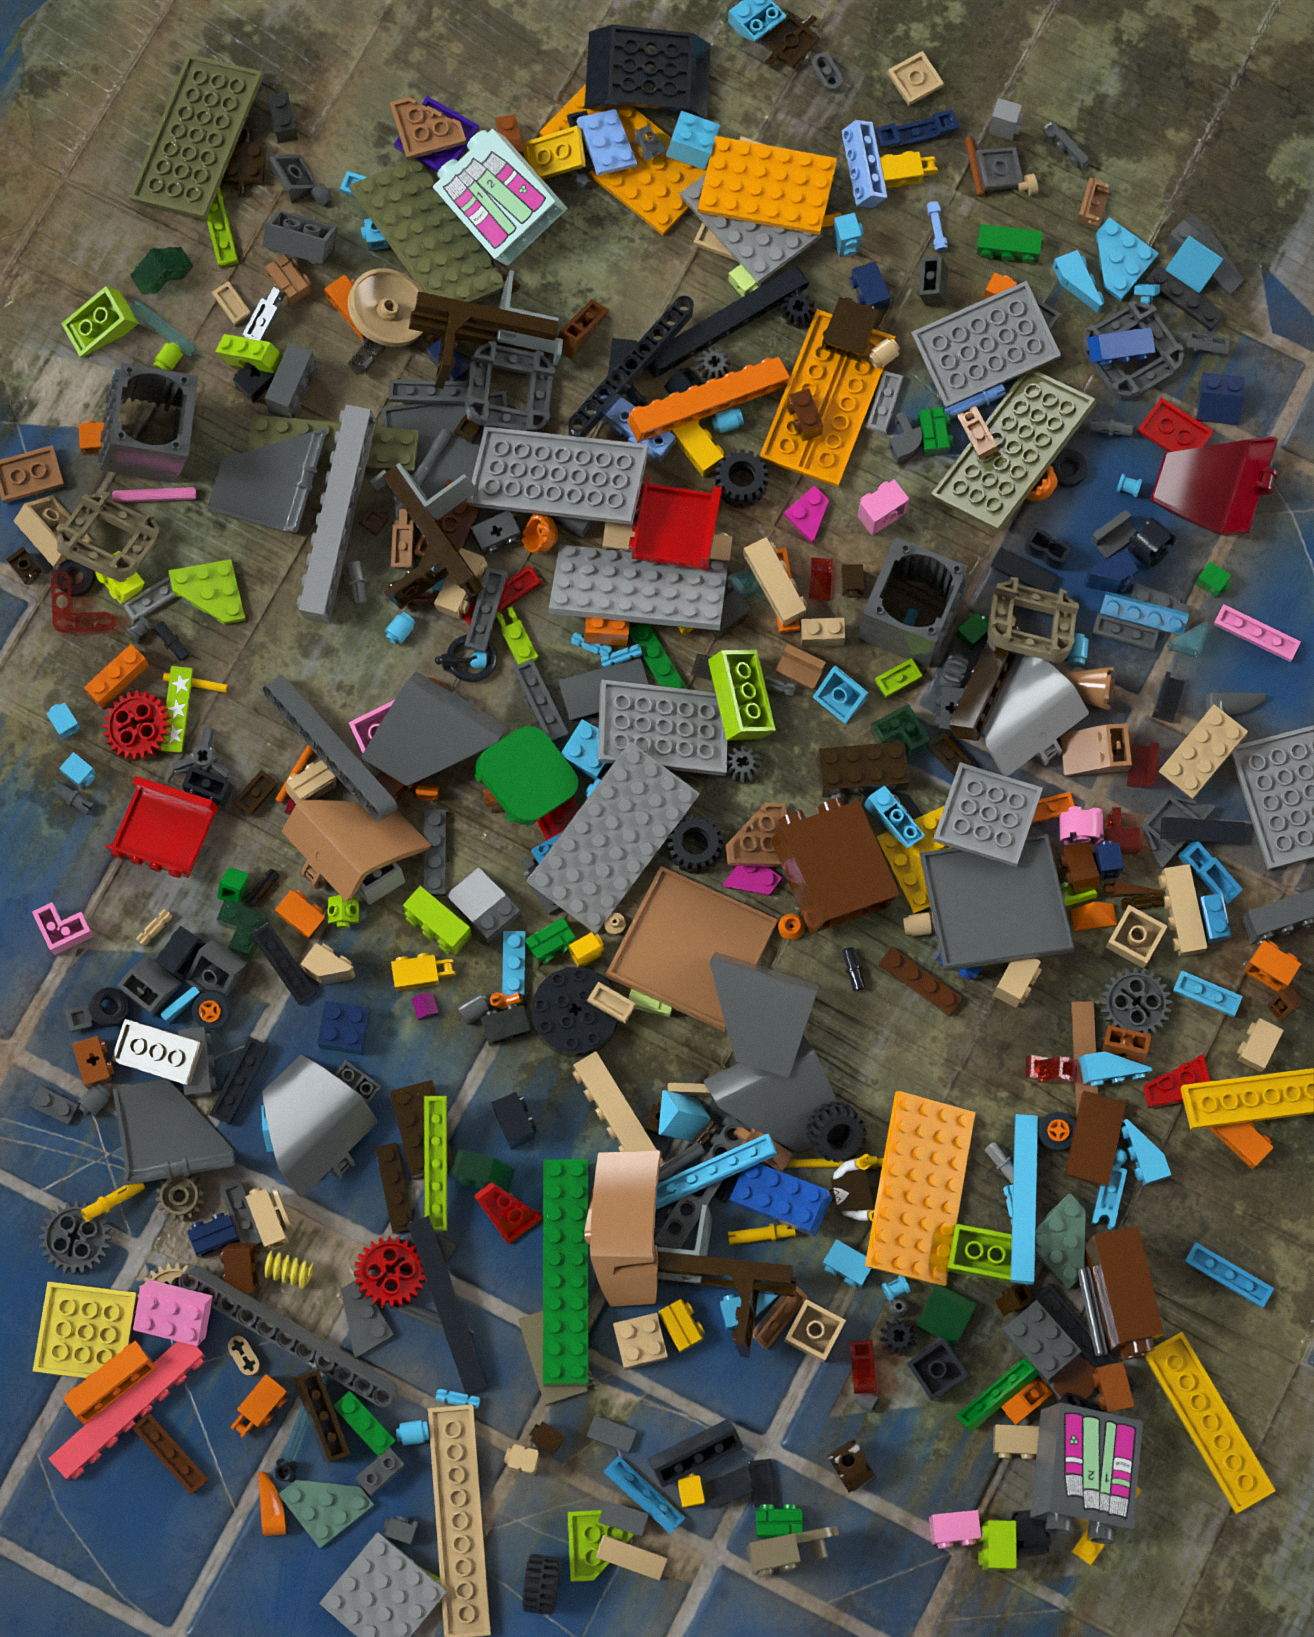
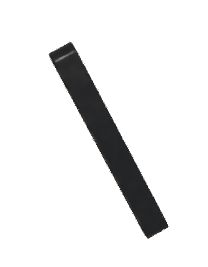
M798 266L792 267L674 337L647 367L654 378L665 374L784 303L785 297L790 298L792 292L797 295L800 291H804L809 286V281Z
M680 296L673 302L575 411L568 422L569 436L586 437L690 321L693 316L694 302L689 296ZM681 307H687L688 310H685V311H684V310H681L680 308H681ZM670 321H671V322H674L675 324H674V325H668L667 322H670ZM660 336L662 339L656 340L653 337ZM647 351L649 354L643 355L640 352ZM631 365V366H635L636 368L633 369V370H631V369H628L627 367ZM616 380H620V381H622L623 383H622V384H615V383H613V382L616 381ZM602 395L609 396L608 399H601L600 397ZM594 410L596 413L588 414L587 411ZM575 425H580V426H582L583 428H581V429H575V428H573V427H574Z

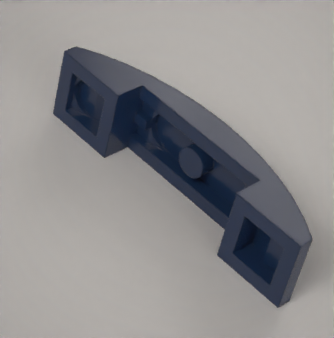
M952 109L935 113L932 118L900 126H895L894 123L877 127L875 132L881 148H900L940 138L958 130L959 126Z

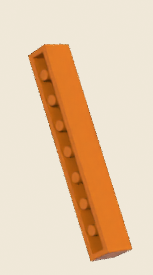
M779 357L773 359L766 358L755 366L748 365L741 371L736 373L734 371L729 372L720 379H710L704 385H694L680 394L675 392L668 398L654 400L645 407H635L631 410L627 423L639 443L785 388L790 376Z

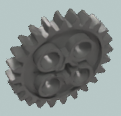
M1136 967L1133 968L1132 973L1125 968L1124 975L1118 971L1116 973L1117 980L1110 977L1109 982L1111 985H1104V989L1108 992H1102L1100 995L1106 999L1100 1002L1101 1006H1106L1101 1011V1014H1108L1105 1022L1112 1021L1113 1024L1111 1026L1114 1027L1117 1026L1148 1034L1149 1030L1152 1034H1155V1026L1161 1029L1163 1025L1160 1021L1167 1022L1168 1020L1164 1014H1170L1171 1009L1166 1007L1172 1004L1171 1000H1166L1171 993L1163 991L1167 984H1159L1161 977L1153 979V971L1146 975L1145 968H1143L1141 973H1138ZM1130 984H1138L1141 991L1133 992L1130 989ZM1121 989H1124L1127 995L1125 993H1122ZM1115 999H1123L1126 1006L1123 1008L1118 1007L1115 1004ZM1146 999H1154L1157 1006L1154 1008L1149 1007L1146 1004ZM1139 1000V1005L1134 1007L1132 1005L1133 1001ZM1134 1013L1140 1015L1142 1021L1135 1023L1131 1019V1015Z
M75 1201L74 1207H71L66 1202V1209L64 1210L58 1205L57 1214L50 1211L53 1217L51 1220L44 1218V1221L48 1224L47 1227H40L45 1234L40 1235L38 1238L45 1240V1242L40 1244L39 1247L47 1249L42 1255L44 1257L51 1256L48 1263L53 1264L56 1262L55 1269L57 1270L63 1266L64 1273H67L69 1268H71L72 1273L76 1275L77 1269L80 1268L84 1274L86 1266L94 1270L93 1263L101 1264L99 1257H107L103 1250L111 1249V1246L106 1241L112 1240V1237L106 1235V1233L112 1229L111 1227H104L109 1222L108 1219H101L102 1213L86 1222L81 1214V1210L88 1206L87 1202H84L82 1207H80L78 1201ZM66 1219H73L74 1223L70 1229L63 1228V1223ZM79 1219H83V1222L81 1223L78 1229ZM90 1224L94 1225V1233L85 1235V1227ZM76 1234H78L80 1236V1239L75 1240L74 1242L71 1239V1236H76ZM65 1240L67 1242L66 1248L62 1251H57V1243ZM82 1246H87V1255L79 1257L78 1249ZM73 1247V1254L69 1257L68 1254Z

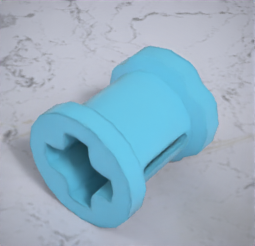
M1122 473L1116 491H1124L1133 494V497H1137L1142 479L1135 480L1125 477V474Z
M898 1276V1279L888 1284H881L889 1302H892L895 1297L903 1293L911 1292L903 1276Z

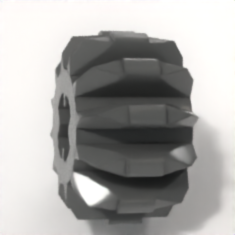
M712 347L709 348V353L703 350L702 357L697 358V363L699 364L697 371L701 372L700 377L702 379L707 377V381L713 378L717 380L724 377L726 373L731 372L732 368L730 365H732V360L727 359V352L721 354L720 347L716 352H714Z
M949 653L941 672L940 685L960 688L967 670L968 657L959 653Z
M741 746L740 752L737 748H733V754H727L728 769L726 774H733V781L740 777L741 783H744L745 777L752 781V775L757 776L759 774L756 768L761 767V762L757 761L759 759L758 754L752 755V748L745 752V746ZM746 762V766L739 767V763Z

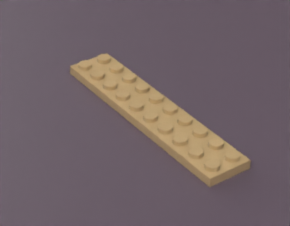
M473 1404L428 1408L440 1583L448 1591L442 1598L444 1637L489 1636L491 1632Z

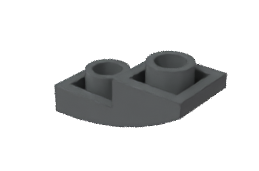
M344 1060L333 1074L360 1094L367 1104L381 1088L379 1084L365 1073L359 1071L347 1060Z

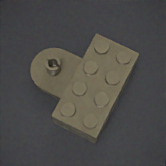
M838 1526L749 1543L747 1552L752 1575L757 1574L758 1578L770 1576L774 1572L773 1570L780 1569V1573L793 1571L800 1562L797 1545L811 1542L814 1560L828 1557L824 1539L839 1536Z

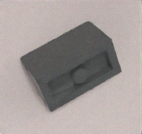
M1124 510L1092 534L1090 541L1105 559H1108L1130 543V537L1136 532V529L1129 522L1131 515L1127 510Z

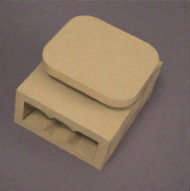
M259 1187L249 1192L250 1195L246 1196V1200L264 1247L270 1252L271 1250L274 1251L289 1245L290 1243L283 1227L285 1224L288 1230H291L293 1226L277 1189L273 1190V1199L267 1188L262 1189V1187Z

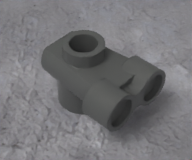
M649 125L635 131V142L642 148L643 152L641 155L645 162L666 151L663 143L658 141Z

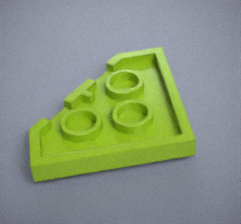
M231 559L168 570L173 594L186 599L191 605L202 612H207L223 625L245 621Z
M602 1510L568 1512L571 1582L594 1581L610 1563L595 1557L603 1535L627 1543L635 1534L598 1523Z

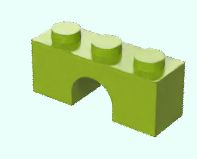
M228 334L223 335L215 351L228 365L244 368L246 363L249 362L259 371L270 373L276 372L283 357V354L271 342Z

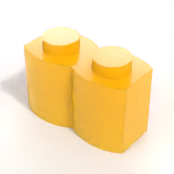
M592 932L568 945L570 955L577 967H584L603 956L604 944L599 935H594Z

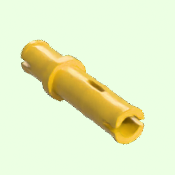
M143 1182L126 1185L105 1197L97 1198L96 1202L81 1210L84 1220L89 1222L102 1213L107 1214L111 1208L145 1190V1185Z
M774 1223L769 1224L767 1227L728 1231L730 1246L764 1240H772L773 1242L778 1238L796 1237L795 1229L783 1224L774 1225Z

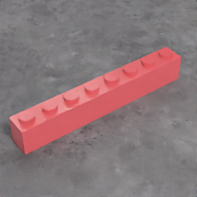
M177 1341L154 1362L157 1367L154 1371L90 1420L48 1459L67 1480L77 1479L83 1474V1468L89 1462L93 1464L102 1456L100 1452L104 1448H111L119 1440L117 1437L123 1431L127 1433L136 1424L134 1421L138 1417H144L153 1409L152 1405L157 1400L160 1402L170 1394L168 1390L173 1385H180L187 1378L186 1374L191 1369L195 1371L204 1363L202 1359L205 1355L197 1346Z

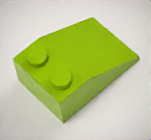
M105 286L61 324L79 356L84 357L123 337L139 323L121 291Z

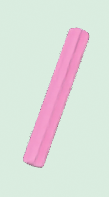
M195 487L114 490L112 493V500L116 503L195 500L197 497Z

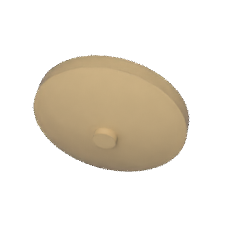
M379 268L367 271L355 281L348 295V311L354 325L363 335L384 346L400 347L414 342L423 333L409 329L410 315L415 309L418 291L422 292L412 278L393 269Z

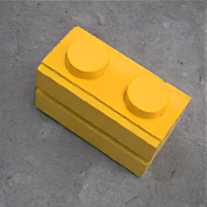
M682 1299L658 1311V1315L679 1353L703 1341L702 1335L705 1333L700 1322L695 1323L691 1315L694 1312L688 1302L684 1303Z

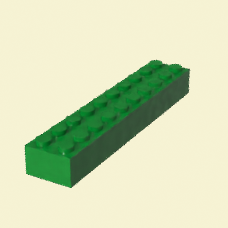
M543 1159V1387H589L588 1244L584 1236L588 1214V1159Z

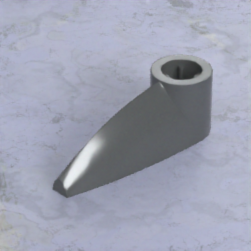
M1209 693L1205 695L1206 713L1213 705H1216L1227 715L1241 713L1263 702L1266 698V693Z

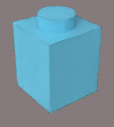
M65 702L54 705L46 713L62 740L81 729Z
M74 752L59 768L62 774L80 789L89 786L95 779L94 775L96 772Z

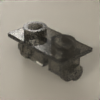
M366 338L352 356L348 365L357 376L359 374L363 375L368 372L375 362L371 357L378 358L383 350L386 349V346Z

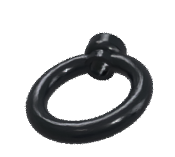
M467 634L455 639L449 646L447 653L441 654V657L455 658L457 649L465 644ZM490 641L488 642L486 650L489 655V662L486 668L479 673H465L457 667L456 663H442L443 671L450 670L455 677L465 682L482 681L493 673L497 665L495 647Z

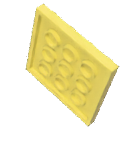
M48 1282L33 1372L86 1379L88 1375L100 1369L107 1360L114 1358L125 1346L130 1344L137 1293Z

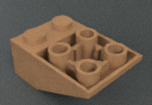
M1127 723L1102 725L1067 732L1060 736L1064 776L1129 772L1132 766Z

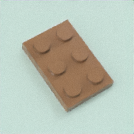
M53 445L0 460V496L3 504L65 486Z

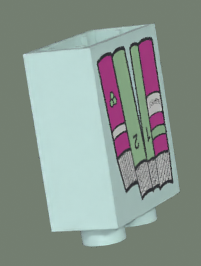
M491 129L489 132L482 130L469 140L467 147L470 151L459 161L452 159L440 168L437 173L440 180L433 188L494 259L508 266L568 208L505 136L494 129Z

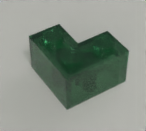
M182 247L152 248L146 253L145 258L135 266V270L130 276L142 295L157 294L167 281L182 280L194 266Z
M909 704L871 723L870 732L877 744L892 743L897 739L900 742L905 741L906 752L909 757L927 748L930 742L928 735Z
M224 899L217 921L219 925L235 930L229 948L235 954L253 959L258 945L249 933L268 921L265 913Z
M457 1150L450 1175L457 1179V1183L465 1186L473 1183L476 1184L475 1187L483 1189L492 1182L506 1192H509L516 1169L495 1157Z

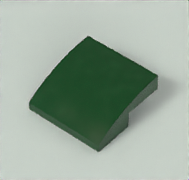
M936 1284L916 1326L941 1339L946 1338L951 1344L956 1346L977 1303L943 1285Z

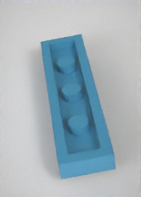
M1107 591L1100 610V614L1183 636L1189 614Z
M1196 1242L1184 1261L1187 1265L1260 1308H1264L1274 1290L1273 1287Z
M618 1456L605 1469L604 1473L670 1534L685 1519L674 1506L621 1457Z

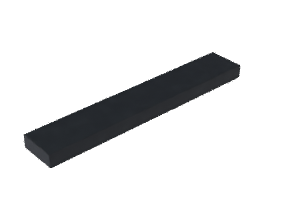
M1050 1283L1033 1297L1034 1301L1037 1300L1078 1346L1082 1351L1081 1356L1089 1361L1094 1369L1118 1363L1109 1351L1104 1356L1095 1355L1090 1329ZM1126 1372L1130 1391L1133 1393L1139 1386Z

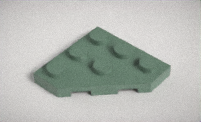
M1072 1194L1065 1196L1035 1226V1255L1065 1289H1069L1079 1279L1078 1269L1084 1268L1086 1210Z
M295 1480L278 1494L320 1549L374 1506L362 1488L358 1486Z

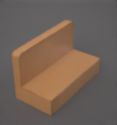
M787 644L776 672L810 689H815L825 669L826 662Z

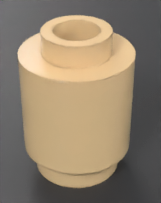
M886 338L870 350L871 353L868 354V358L878 369L899 356L898 350L900 348L893 339L890 341Z
M929 912L908 915L907 918H903L905 935H911V937L932 934V930L935 929Z

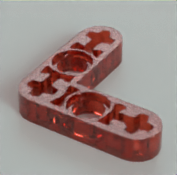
M61 570L53 573L51 577L52 620L55 630L62 633L110 631L115 627L116 618L109 612L73 613L71 576L66 571ZM60 574L67 578V582L63 583V589L68 588V593H56V589H60V583L56 582V578H59ZM61 595L66 596L68 599V604L64 608H60L56 603L57 598ZM93 615H97L96 620H103L104 616L107 615V618L111 619V624H108L107 628H105L104 624H96L97 629H94L95 621ZM72 616H75L74 624L76 629H72L73 625H65V629L58 625V621H61L62 617L66 621H73ZM82 616H87L90 619L88 628L80 627L79 619Z

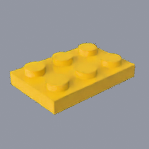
M579 126L523 143L524 159L542 180L586 167L582 132Z

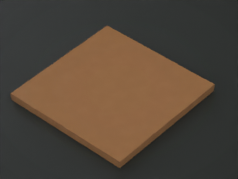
M660 866L605 977L725 1032L726 1025L713 979L710 960L713 954L718 952L757 965L779 919Z

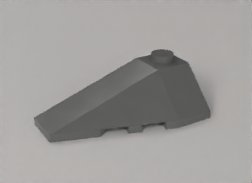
M1195 214L1183 219L1170 233L1167 245L1178 252L1187 237L1191 236L1222 257V262L1210 277V280L1230 296L1244 281L1206 223Z

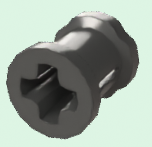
M141 615L137 622L130 627H125V630L138 643L139 638L148 631L152 632L153 628Z

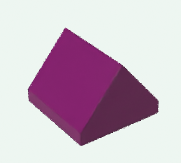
M421 993L412 998L418 1020L439 1014L433 993Z

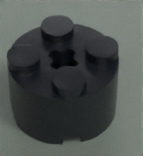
M1151 517L1144 524V528L1140 532L1136 531L1130 537L1131 545L1128 547V552L1147 569L1150 566L1153 568L1169 553L1167 548L1169 544L1172 547L1174 546L1177 537L1158 520Z
M1031 1509L1012 1511L1011 1521H1016V1553L1018 1552V1558L1046 1555L1049 1552V1546H1051L1050 1533L1045 1532L1046 1521L1030 1518Z

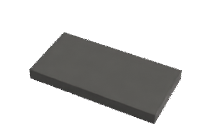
M641 658L558 680L569 721L572 722L599 714L601 680L649 685Z

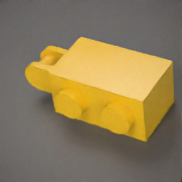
M907 151L901 155L893 156L892 154L882 156L880 163L885 188L922 183L923 176L938 173V168L935 167L936 157L921 158L920 152Z
M430 953L418 954L417 958L411 959L408 956L396 958V961L391 962L396 992L440 985L439 978L456 975L452 969L453 959L436 961L435 955H430ZM443 966L444 972H438L437 967Z

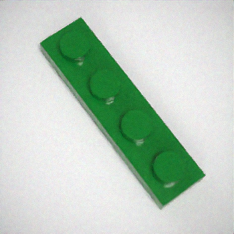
M641 623L630 629L629 637L634 645H640L642 649L641 656L659 686L687 689L648 623Z
M1023 1358L958 1413L956 1418L965 1428L972 1432L1039 1375L1037 1370Z

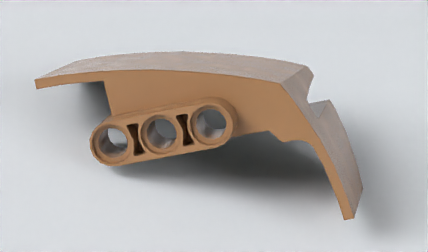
M660 1150L598 1153L594 1188L591 1193L584 1236L586 1243L590 1245V1258L598 1282L610 1307L655 1304L659 1261L657 1245H654L657 1184L662 1154Z

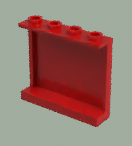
M646 476L645 484H641L639 496H642V500L637 501L636 514H639L638 519H634L632 532H635V536L630 537L628 550H632V559L708 570L721 502L722 487L714 486L712 493L650 484V476Z
M135 776L132 783L136 787L134 795L113 844H106L105 847L111 852L110 855L122 860L125 857L130 859L131 863L139 866L147 864L150 869L156 872L165 870L172 877L178 879L181 876L189 878L219 807L212 800Z

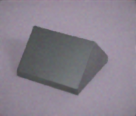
M271 155L269 157L272 171L291 203L309 195L310 191L318 185L301 155Z

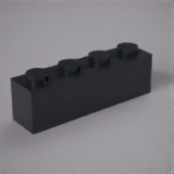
M728 1418L648 1458L655 1477L661 1487L664 1488L744 1447L736 1428Z

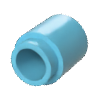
M731 408L714 414V418L711 419L714 430H718L720 434L738 429L739 426L744 425L740 409Z
M402 612L385 629L387 634L385 637L393 644H402L414 629L415 620L407 613Z
M1074 633L1075 641L1070 654L1066 658L1068 659L1067 664L1083 666L1087 660L1089 639L1085 638L1084 634Z
M421 1420L400 1423V1428L396 1429L397 1441L402 1442L403 1446L424 1443V1440H430L427 1421L421 1422Z

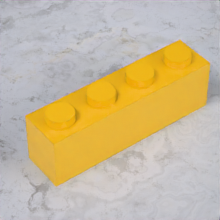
M699 420L669 431L676 436V444L703 478L718 467L720 460H724L725 454L719 445L715 446L711 441L712 437L708 430L700 427Z

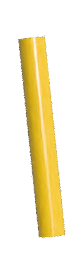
M164 673L163 681L169 682L170 673ZM192 678V687L223 693L227 692L228 685Z

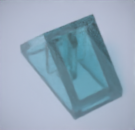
M751 568L733 573L728 577V587L740 602L761 588Z
M1205 621L1170 640L1167 648L1173 652L1199 658L1202 653L1209 623Z

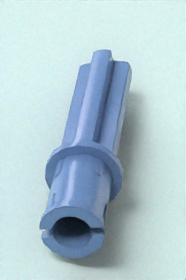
M999 384L988 390H983L979 394L947 407L945 413L949 414L950 419H953L960 413L964 414L970 411V408L975 405L977 408L985 404L990 405L991 401L1006 396L1005 389L1002 384Z

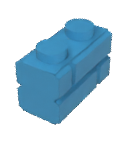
M1223 894L1201 897L1198 901L1206 943L1212 944L1228 941L1232 935L1230 926H1228L1229 921Z

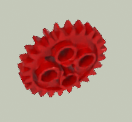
M136 690L134 696L132 693L127 692L126 699L120 695L119 703L112 702L115 706L114 709L107 708L111 713L110 716L103 717L108 720V723L102 725V727L108 729V731L103 733L105 737L109 738L106 743L112 745L110 749L114 752L117 751V755L121 757L125 755V758L128 760L133 757L134 760L138 761L140 755L146 760L147 753L155 756L154 749L157 748L161 751L162 748L159 744L161 742L167 744L164 735H171V733L166 731V728L172 727V724L166 722L171 718L169 714H165L169 709L166 706H162L163 701L157 700V697L153 694L150 696L146 691L141 694V692ZM148 708L147 715L142 717V711ZM128 714L127 721L122 723V717ZM152 728V734L146 737L147 731ZM132 734V740L126 743L127 737Z
M388 1236L387 1242H384L380 1237L378 1245L371 1241V1249L364 1247L363 1252L365 1255L358 1254V1259L361 1262H355V1268L359 1270L354 1271V1276L360 1278L355 1280V1285H362L359 1288V1293L367 1292L365 1300L372 1297V1305L380 1301L381 1308H384L386 1303H389L390 1309H393L394 1303H397L401 1308L403 1300L410 1304V1296L417 1298L418 1293L416 1290H423V1286L420 1283H425L426 1277L422 1276L424 1271L421 1268L420 1260H418V1253H414L415 1245L408 1248V1240L401 1244L400 1237H397L395 1242H392L390 1236ZM386 1254H393L396 1258L393 1261H387L384 1256ZM403 1258L404 1261L397 1265L398 1261ZM394 1267H395L394 1275H393L392 1273H390V1274L386 1277V1272H387V1271L391 1272V1271L394 1269ZM408 1268L412 1271V1274L405 1276L400 1271ZM376 1269L380 1272V1275L373 1277L369 1274V1271ZM385 1278L383 1283L379 1287H377L376 1284H378ZM393 1284L397 1289L391 1292L386 1290L385 1286Z

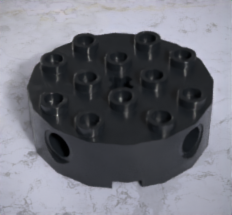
M566 967L550 974L538 986L532 1000L533 1025L539 1039L552 1051L566 1057H586L595 1051H600L613 1037L619 1020L587 1002L598 982L614 990L612 985L600 973L584 967ZM574 1008H577L579 1011L578 1016H574V1013H571Z

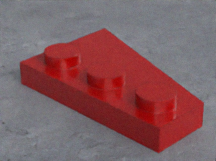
M1201 1054L1196 1059L1180 1065L1179 1068L1172 1072L1166 1073L1143 1085L1147 1108L1183 1103L1180 1089L1182 1085L1210 1082L1204 1055Z
M492 1182L474 1195L508 1245L543 1219L540 1213Z

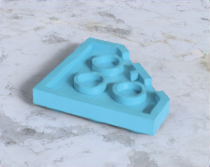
M1109 217L1097 231L1096 241L1099 249L1104 290L1121 302L1155 261L1159 253Z

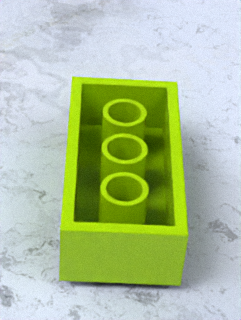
M721 650L708 659L726 740L763 739L776 731L757 650Z

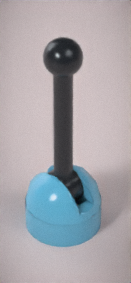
M475 652L470 658H442L437 656L435 663L438 665L442 663H470L473 668L485 669L487 659L485 653Z

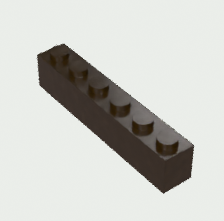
M1012 626L1013 630L1020 631L1019 627ZM989 637L984 649L980 652L977 665L973 667L972 676L965 685L962 698L958 700L957 709L950 718L949 727L955 738L979 741L1018 654L1000 647H993L989 643Z

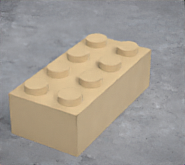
M1213 705L1158 772L1193 800L1248 734V731L1216 705Z

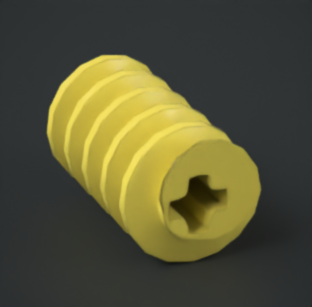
M271 1250L265 1263V1278L269 1279L273 1274L274 1281H278L282 1276V1283L286 1284L290 1279L291 1286H295L299 1281V1288L303 1289L311 1278L314 1263L309 1268L306 1265V1260L301 1265H298L297 1257L291 1263L289 1255H286L284 1260H281L280 1252L274 1258Z

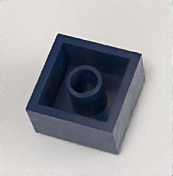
M325 1001L317 1042L319 1048L363 1055L371 1013L369 1008Z

